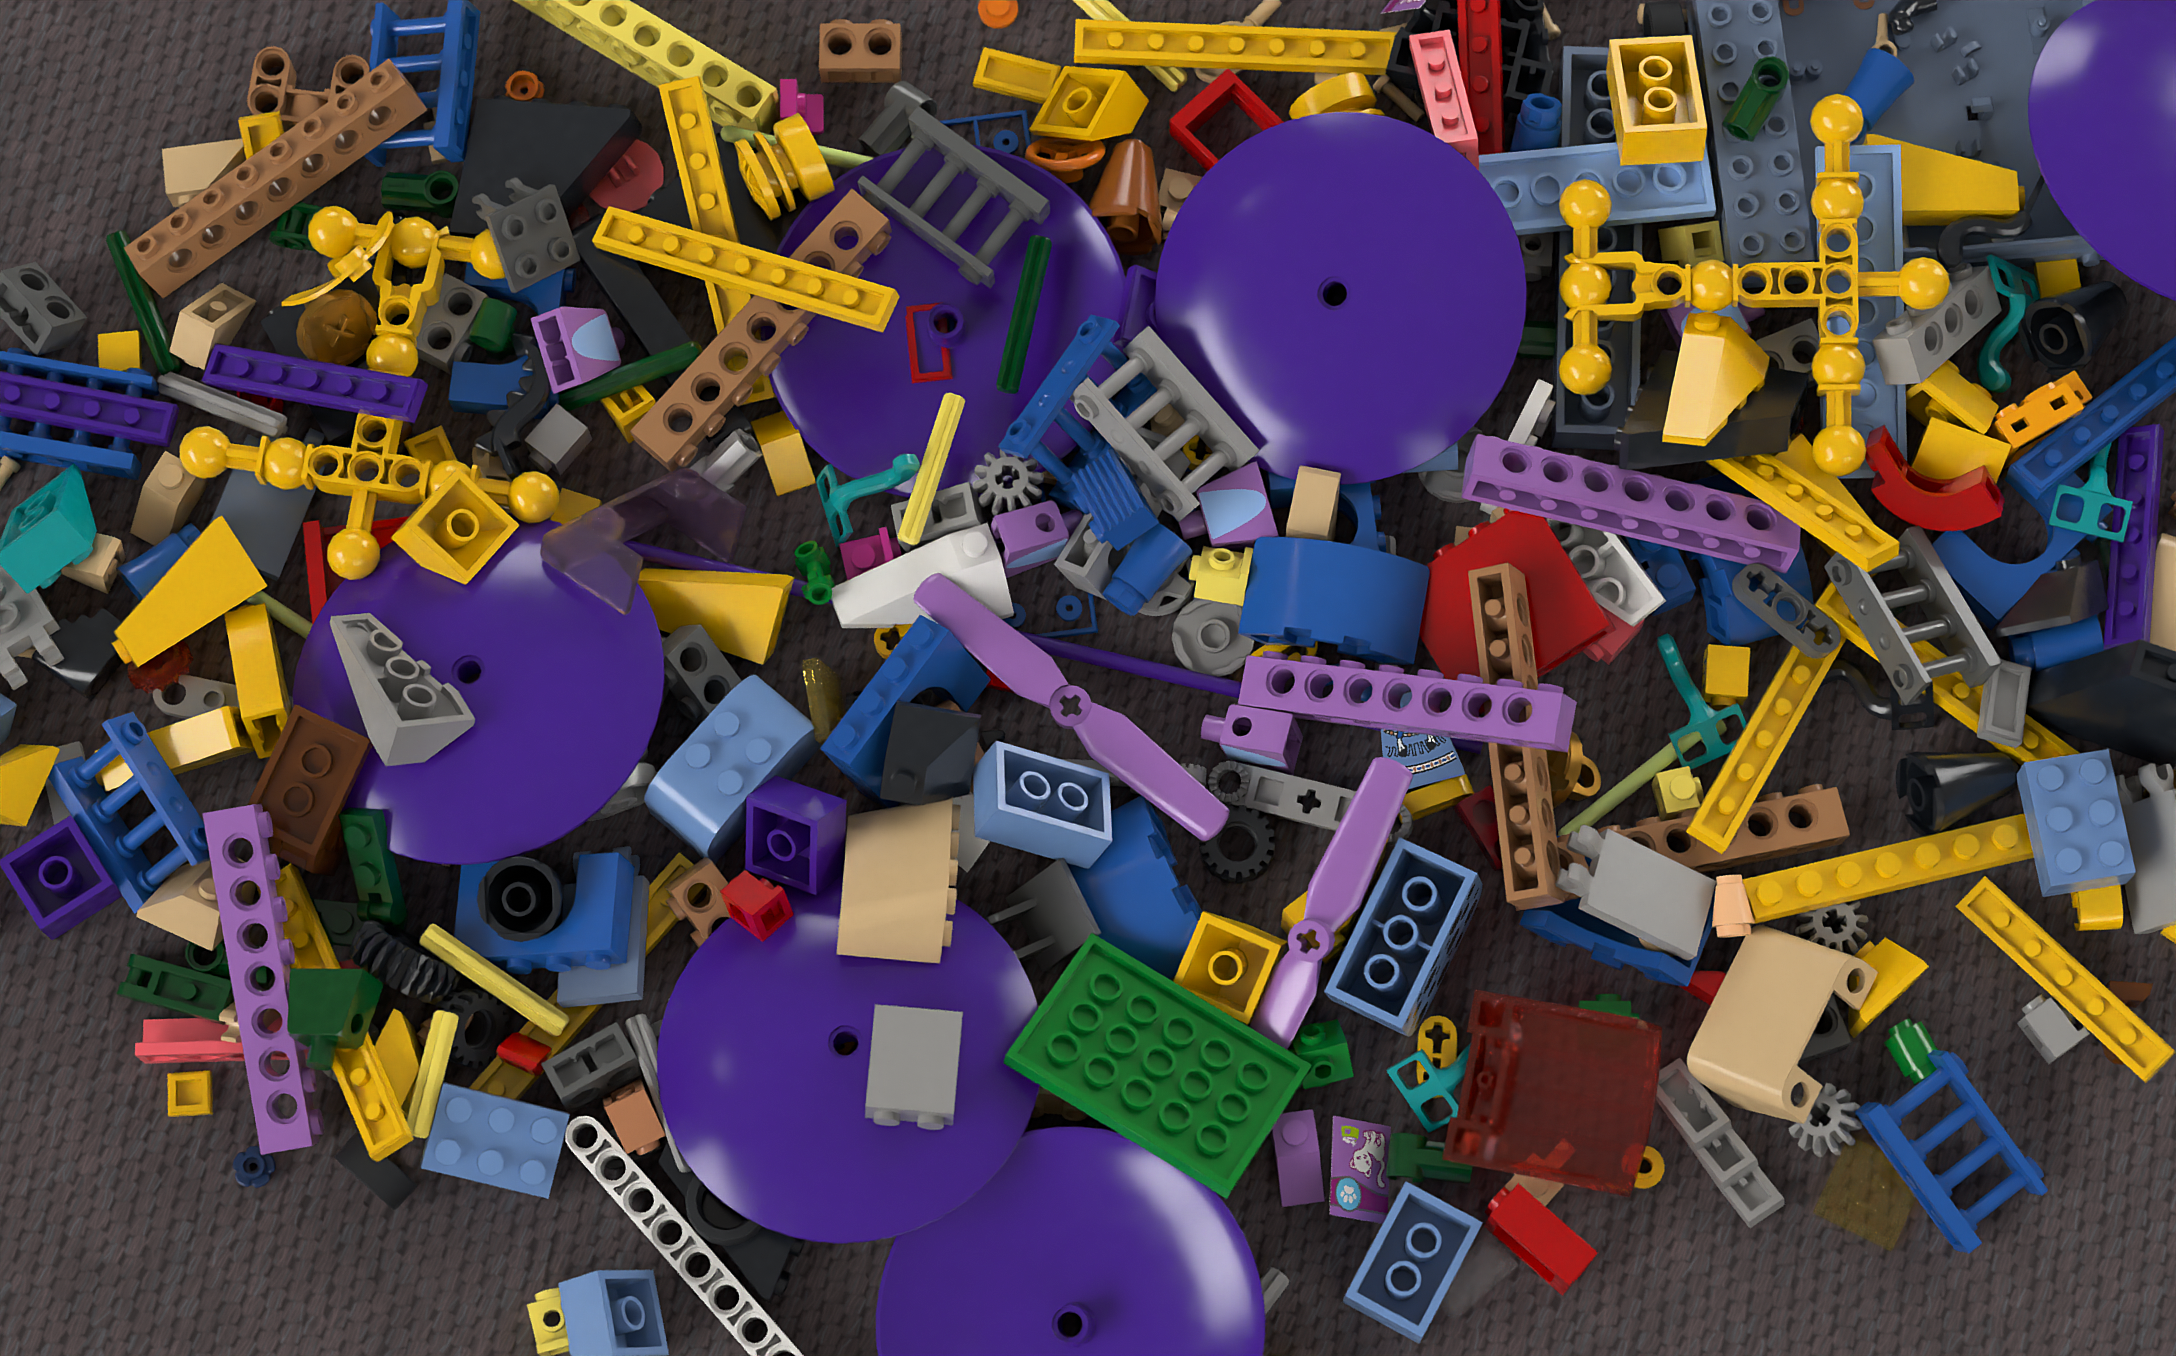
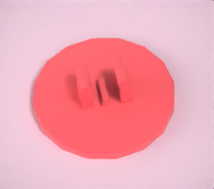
M636 139L589 194L590 197L605 209L611 206L634 212L646 207L650 196L654 191L662 187L664 182V166L658 153L647 143Z

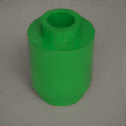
M1909 1018L1888 1030L1891 1038L1884 1043L1905 1078L1910 1077L1913 1084L1917 1085L1937 1070L1927 1054L1933 1050H1938L1922 1021L1913 1025Z

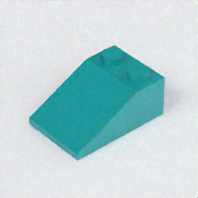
M75 463L11 511L0 539V565L27 594L39 585L42 589L50 586L61 575L60 569L70 562L74 565L79 564L94 549L92 543L97 529L81 471Z

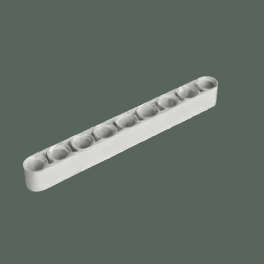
M581 1116L572 1120L565 1132L566 1143L572 1152L751 1356H777L782 1352H789L794 1356H804L630 1156L626 1154L609 1132L593 1117ZM584 1127H593L597 1130L598 1134L597 1141L589 1148H580L576 1144V1136ZM612 1159H621L625 1162L626 1166L624 1175L618 1180H607L604 1176L605 1165ZM640 1191H650L654 1196V1203L651 1209L644 1213L635 1212L632 1208L633 1197ZM668 1223H677L682 1228L681 1239L674 1245H665L660 1240L661 1229ZM697 1255H705L710 1259L711 1266L709 1272L700 1278L690 1276L688 1272L690 1260ZM726 1287L735 1288L739 1293V1301L731 1310H721L716 1303L717 1294ZM752 1320H763L768 1329L764 1340L759 1343L748 1342L744 1333L747 1324Z

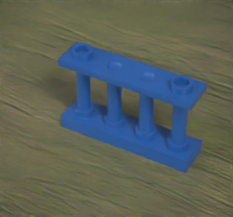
M448 0L447 12L442 17L400 20V17L384 3H376L375 16L370 25L372 45L369 71L371 72L390 58L401 73L441 70L440 85L436 91L417 93L426 108H437L436 124L432 129L400 131L390 136L364 155L375 166L385 167L387 149L431 145L451 163L465 161L481 13L470 1ZM445 33L443 50L440 51V54L397 57L399 36Z
M1092 314L1078 328L1077 335L1018 419L1009 426L1006 436L998 446L1005 453L1025 459L1031 454L1057 479V483L1048 496L1058 505L1080 512L1082 510L1073 497V494L1078 489L1072 480V475L1079 473L1080 469H1085L1087 464H1092L1094 459H1099L1100 455H1105L1107 450H1114V448L1096 428L1090 433L1063 406L1073 391L1087 378L1096 387L1099 386L1087 374L1099 355L1116 371L1129 360L1110 341L1120 325L1115 320ZM1140 372L1123 387L1115 400L1110 398L1109 401L1126 418L1157 391V388ZM1053 421L1080 446V450L1068 467L1040 441Z
M8 348L7 352L0 351V369L7 370L8 373L46 377V380L63 383V380L85 383L87 388L102 390L103 387L126 390L125 395L142 398L143 393L159 396L160 393L158 391L159 385L154 377L151 376V373L142 369L128 368L126 372L34 357L32 353L19 348ZM0 415V457L5 455L15 460L68 468L75 463L80 471L133 480L139 479L142 464L135 454L132 453L133 451L129 449L131 440L114 437L113 445H108L107 449L92 447L93 444L89 442L91 432L75 430L73 438H69L68 442L56 441L50 436L52 425L35 422L34 429L28 432V436L15 434L10 429L12 417Z
M134 712L108 719L101 724L111 740L88 760L85 761L82 756L57 763L52 766L48 779L135 914L163 884L162 881L188 860L191 866H195L210 860L203 820L148 736L144 725L137 719ZM121 754L133 776L107 796L101 785L98 784L95 775ZM141 790H144L156 811L133 830L129 831L117 810ZM166 825L179 846L152 867L141 850L140 845Z
M1933 1050L1927 1054L1937 1069L1891 1106L1866 1102L1854 1113L1956 1251L1970 1253L1982 1244L1974 1232L1978 1229L1977 1223L2023 1187L2029 1194L2043 1195L2048 1189L2041 1181L2044 1174L2040 1167L2030 1157L2023 1156L1965 1076L1968 1073V1069L1964 1062L1953 1052L1949 1054L1948 1051ZM1948 1084L1962 1104L1916 1141L1912 1139L1907 1140L1898 1128L1902 1125L1901 1119ZM1973 1118L1987 1139L1942 1175H1932L1924 1164L1927 1160L1926 1154ZM1998 1153L2012 1174L1967 1210H1958L1949 1198L1952 1195L1951 1189Z

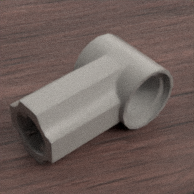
M739 428L719 444L709 456H704L682 475L680 480L706 510H710L715 506L714 502L722 494L728 495L735 488L733 483L763 455L759 448L760 445L750 434L743 432Z

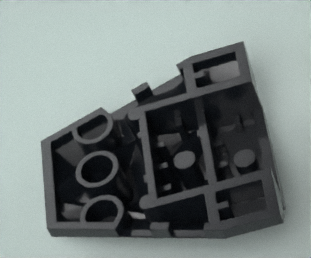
M1426 0L1420 8L1414 9L1413 17L1405 28L1401 27L1393 41L1386 75L1400 87L1412 89L1415 99L1423 105L1424 102L1410 50L1409 35L1450 30L1459 64L1457 0ZM1500 0L1504 121L1508 119L1510 112L1516 114L1521 112L1523 100L1527 99V95L1544 94L1548 96L1554 71L1552 61H1549L1547 45L1549 36L1548 29L1544 26L1543 0Z

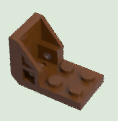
M294 705L247 804H262L263 812L268 811L271 816L273 836L267 837L270 853L276 854L278 857L312 873L334 877L342 862L345 840L339 814L373 746L369 738L302 706Z

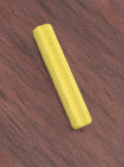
M435 1011L433 1013L406 1119L413 1137L427 1138L430 1134L459 1020L458 1016L451 1012Z

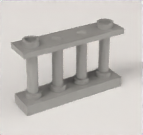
M1148 326L1123 349L1129 357V360L1098 387L1087 378L1073 391L1069 399L1074 403L1078 414L1090 421L1158 498L1160 506L1180 522L1200 504L1192 493L1223 466L1227 467L1230 472L1241 468L1259 452V449ZM1141 372L1157 388V391L1128 417L1124 418L1111 404L1109 399ZM1167 404H1171L1185 422L1152 450L1136 431ZM1195 435H1198L1212 450V454L1180 481L1164 462Z

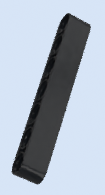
M600 213L571 231L581 259L580 262L647 357L691 341L634 259L598 249L594 245L592 239L603 219ZM687 368L665 375L662 378L670 388ZM715 386L706 387L700 393L699 399L706 402L713 401L719 396L720 389ZM735 404L724 415L726 421L721 429L712 437L705 436L708 443L712 441L716 448L732 432L739 428L743 432L750 434L753 438L756 437L750 423Z

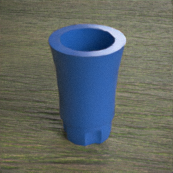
M1870 48L1867 50L1858 71L1842 94L1855 100L1863 113L1862 131L1855 140L1850 142L1852 144L1859 141L1867 131H1871L1897 98L1914 84L1913 74L1907 66L1895 56L1881 49Z
M1544 94L1527 95V99L1523 100L1521 112L1517 116L1515 132L1509 152L1558 148L1562 125L1560 119L1562 104L1558 99Z
M190 523L177 534L171 533L145 553L117 567L116 571L130 591L141 601L197 539L201 532Z
M1158 523L1135 539L1123 561L1111 575L1112 580L1105 588L1103 596L1120 611L1129 616H1135L1144 603H1149L1157 590L1175 569L1193 553L1191 548L1175 533Z
M2096 614L2068 625L2007 636L2010 661L2031 667V671H2034V673L2104 651L2102 632Z

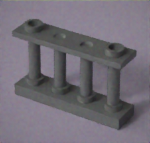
M918 106L908 118L910 129L913 133L911 135L913 140L877 185L862 176L858 181L860 193L879 212L885 211L959 265L958 271L968 281L975 285H978L981 281L991 289L995 284L993 270L988 267L989 263L1023 220L1028 222L1031 218L1039 225L1044 222L1050 214L1049 200ZM934 148L945 156L943 159L945 164L908 209L890 196V194L925 150L931 151ZM966 171L977 179L976 184L978 187L945 229L940 232L922 218L957 174L963 175ZM999 195L1010 203L1008 206L1010 212L975 256H973L956 244L955 241L990 197L996 198Z
M1920 526L1907 528L1897 540L1900 542L1899 555L1869 572L1864 571L1838 552L1824 566L1832 583L1843 598L1905 706L1912 704L1932 682V678L1960 672L1970 689L1983 685L2002 664L2001 659ZM1898 568L1909 587L1880 594L1870 575ZM1918 602L1929 622L1901 629L1890 609ZM1939 637L1950 656L1921 663L1910 644Z

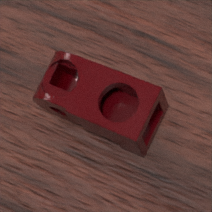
M1489 785L1457 803L1453 809L1468 828L1491 867L1498 871L1503 868L1494 790Z

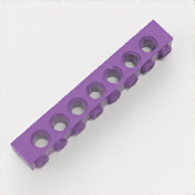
M1480 434L1476 435L1466 458L1461 497L1464 499L1747 565L1759 563L1770 570L1787 573L1799 551L1801 527L1764 501L1745 497L1742 494L1719 491L1700 484H1689L1664 478L1657 474L1619 469L1618 465H1608L1583 459L1575 455L1561 454L1544 450L1537 446H1527L1502 440L1498 437Z
M1263 651L1262 657L1247 655L1238 700V705L1289 713L1298 719L1568 752L1577 702L1563 693L1564 688L1560 686L1538 684L1537 690L1523 688V683L1509 679H1498L1497 685L1483 684V678L1467 674H1458L1457 680L1443 679L1444 674L1425 669H1419L1416 676L1404 674V669L1391 665H1379L1378 671L1366 670L1365 664L1349 660H1340L1339 666L1326 665L1325 659L1307 655L1301 656L1300 662L1287 660L1288 655L1273 651ZM1294 676L1295 683L1293 688L1289 692L1284 693L1286 681ZM1333 681L1334 686L1331 694L1323 698V688L1327 683ZM1372 685L1371 697L1362 703L1361 695L1363 691ZM1411 690V701L1407 706L1401 708V697L1405 692ZM1451 695L1452 702L1450 707L1440 713L1439 706L1442 699ZM1491 700L1492 707L1490 712L1480 718L1479 709L1485 701ZM1531 704V716L1525 722L1520 723L1519 714L1521 710Z
M262 804L202 813L261 1155L313 1146L320 1142L319 1135L324 1133V1123L321 1110L319 1108L314 1109L311 1092L317 1090L314 1069L306 1065L304 1050L309 1049V1047L290 1037L287 1031L289 965L295 963V954L291 939H285L282 922H287L288 915L284 897L277 896L275 880L280 879L279 861L276 854H270L267 837L273 836L271 816L268 811L263 812ZM241 838L247 839L253 846V855L246 863L238 860L234 853L235 844ZM249 880L255 882L261 891L260 899L254 905L245 902L241 893L243 885ZM255 923L263 925L268 932L267 942L262 947L253 945L249 939V930ZM261 966L271 968L275 974V983L269 990L263 989L257 983L256 973ZM269 1008L277 1010L282 1016L283 1023L277 1032L268 1030L264 1025L263 1017ZM275 1051L285 1053L290 1060V1067L286 1074L275 1072L271 1066V1057ZM282 1094L293 1096L297 1102V1111L293 1117L283 1115L278 1108V1100Z

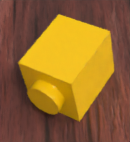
M1708 644L1703 657L1701 696L1705 702H1711L1712 709L1722 710L1735 703L1743 705L1747 699L1750 663L1749 647Z

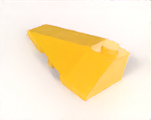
M1713 312L1688 314L1662 442L1706 446L1727 424L1728 415L1735 408L1741 410L1747 403V396L1752 391L1758 392L1764 386L1770 357L1731 317L1719 316Z

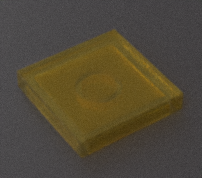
M816 657L803 660L802 667L812 724L815 728V740L823 745L846 712L839 675Z
M1854 1138L1855 1145L1844 1143L1841 1154L1835 1162L1812 1213L1891 1252L1916 1197L1881 1150Z

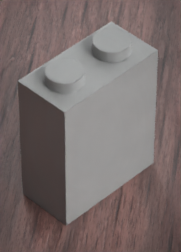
M875 1004L865 1118H874V1123L884 1126H896L900 1124V1121L917 1122L918 1127L930 1130L943 1129L944 1124L953 1125L963 1012Z

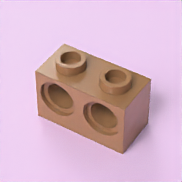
M836 19L830 23H820L819 72L821 82L897 83L902 81L901 24H893V22L885 19L873 20L870 23H853L845 19ZM840 45L851 48L843 55H836L831 52ZM880 45L891 48L884 55H876L871 52Z
M707 857L701 859L665 886L671 895L666 900L667 905L679 921H682L684 918L689 920L695 929L690 934V937L698 948L712 934V925L716 919L720 917L730 918L720 890L728 885V882L713 861ZM695 883H704L707 889L705 899L698 904H690L687 899L689 888Z

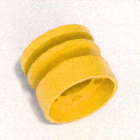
M1357 72L1338 75L1310 88L1297 98L1289 110L1292 120L1314 114L1333 112H1358L1385 116L1380 109H1373L1377 99L1367 78L1363 73Z
M799 113L773 125L777 143L772 146L760 131L753 134L758 150L757 153H754L745 138L734 144L743 180L754 201L764 210L771 221L781 216L776 200L777 197H780L786 209L791 212L796 209L792 190L799 188L802 195L809 202L835 190L821 151Z

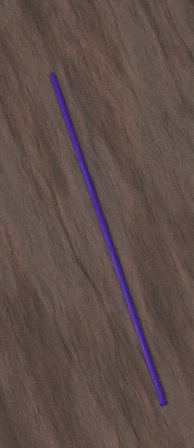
M571 527L595 540L610 553L682 570L773 574ZM794 579L790 595L806 598L803 594L802 586L806 585L807 581ZM831 599L827 602L833 604ZM1016 630L1049 655L1234 698H1239L1242 682ZM1364 727L1372 730L1381 731V729ZM1450 738L1455 749L1476 754L1481 753L1483 745L1481 741Z

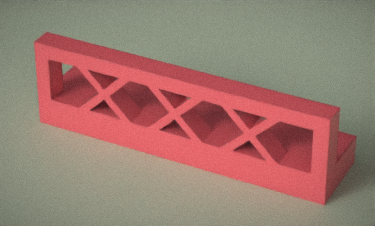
M1450 30L1409 35L1410 50L1431 134L1452 146L1479 171L1478 137Z
M282 1016L269 1025L267 1029L273 1032L279 1031L283 1023ZM201 1018L144 1019L143 1043H135V1056L145 1064L245 1061L242 1041L234 1043L221 1040V1035L227 1031L229 1025H226V1023L222 1025ZM309 1049L304 1050L305 1059L308 1057ZM275 1051L271 1060H289L285 1053Z

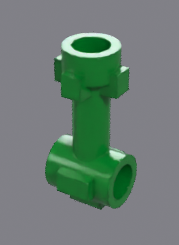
M807 541L795 550V563L802 576H807L808 578L807 584L802 586L804 596L813 604L822 605L831 599L832 588L835 587L830 575L831 568L829 565L831 562L824 547H819L815 541Z

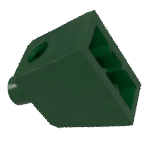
M291 968L287 1031L290 1037L309 1047L306 1062L308 1067L323 1071L332 1070L336 1049H358L363 1045L382 992V982L363 969Z

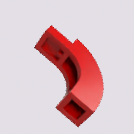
M1885 425L1869 432L1865 459L1872 471L1876 472L1871 491L1889 511L1899 518L1930 530L1959 531L1978 527L2001 517L2005 498L1985 465L1952 479L1930 478L1917 472L1908 464Z

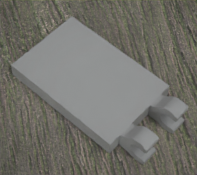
M0 565V672L8 680L12 689L15 690L28 682L14 659L17 655L34 645L50 668L64 659L50 636L61 628L37 588L27 594Z
M2155 763L2145 765L2138 769V776H2132L2124 779L2123 775L2115 776L2136 873L2128 883L2124 884L2134 934L2152 933L2176 925V789H2174L2173 785L2174 774L2170 764L2157 768ZM2142 785L2148 790L2151 797L2142 799Z
M1582 825L1579 834L1574 831L1570 832L1566 848L1592 859L1589 872L1585 867L1576 863H1571L1568 871L1560 869L1555 885L1564 891L1581 897L1578 909L1687 961L1696 957L1716 885L1715 880L1610 829L1599 833L1592 827Z

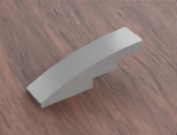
M1678 1058L1645 1080V1084L1722 1194L1749 1228H1752L1785 1205L1784 1197L1759 1168L1757 1158L1733 1130L1731 1120L1703 1085L1693 1077L1681 1058Z

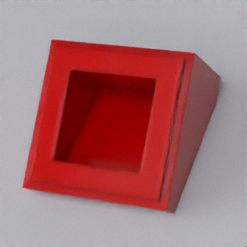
M1694 971L1688 987H1679L1711 1006L1726 973H1723V971Z
M514 1032L498 1046L496 1053L502 1062L537 1077L543 1071L541 1063L549 1059L552 1048L519 1032Z

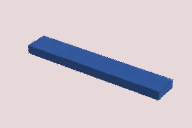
M2176 336L2085 406L2080 415L2075 418L2071 417L2011 464L2007 473L2036 500H2039L2176 391Z

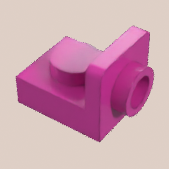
M780 79L781 121L799 113L812 135L823 134V95L799 93L797 79Z
M887 527L878 528L880 535L839 544L847 580L902 556L897 537L889 539Z

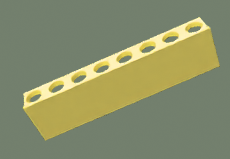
M513 0L657 88L661 84L701 76L710 118L722 127L733 125L734 127L769 134L773 129V125L781 121L777 88L630 0Z

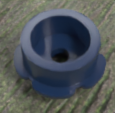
M250 1146L244 1153H238L233 1161V1169L236 1170L235 1179L244 1187L253 1185L255 1188L265 1186L270 1181L271 1174L275 1170L273 1156L271 1154L261 1155L260 1146ZM256 1163L258 1166L255 1171L250 1170V1165Z

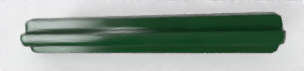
M124 230L111 233L106 237L107 245L157 368L163 376L169 372L177 374L182 370V366L178 356L169 352L172 341L150 287L139 275L124 247L131 243L130 238Z
M1032 235L1029 239L998 373L997 390L1008 394H1016L1019 391L1051 252V239L1044 236Z
M690 341L606 372L586 383L559 392V405L566 411H571L687 368L703 352L702 347L698 341Z

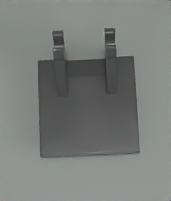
M514 177L505 182L506 188H512L515 192L509 195V198L514 202L507 207L490 201L488 196L483 193L474 196L472 202L482 207L476 213L487 222L510 290L516 293L581 259L555 184L535 190L523 185L518 178Z
M1064 858L1058 859L1007 896L1006 900L1010 908L986 917L987 922L993 928L1020 919L1032 944L1013 952L1020 962L1035 958L1042 972L1053 968L1080 949L1091 933L1096 936L1101 934Z

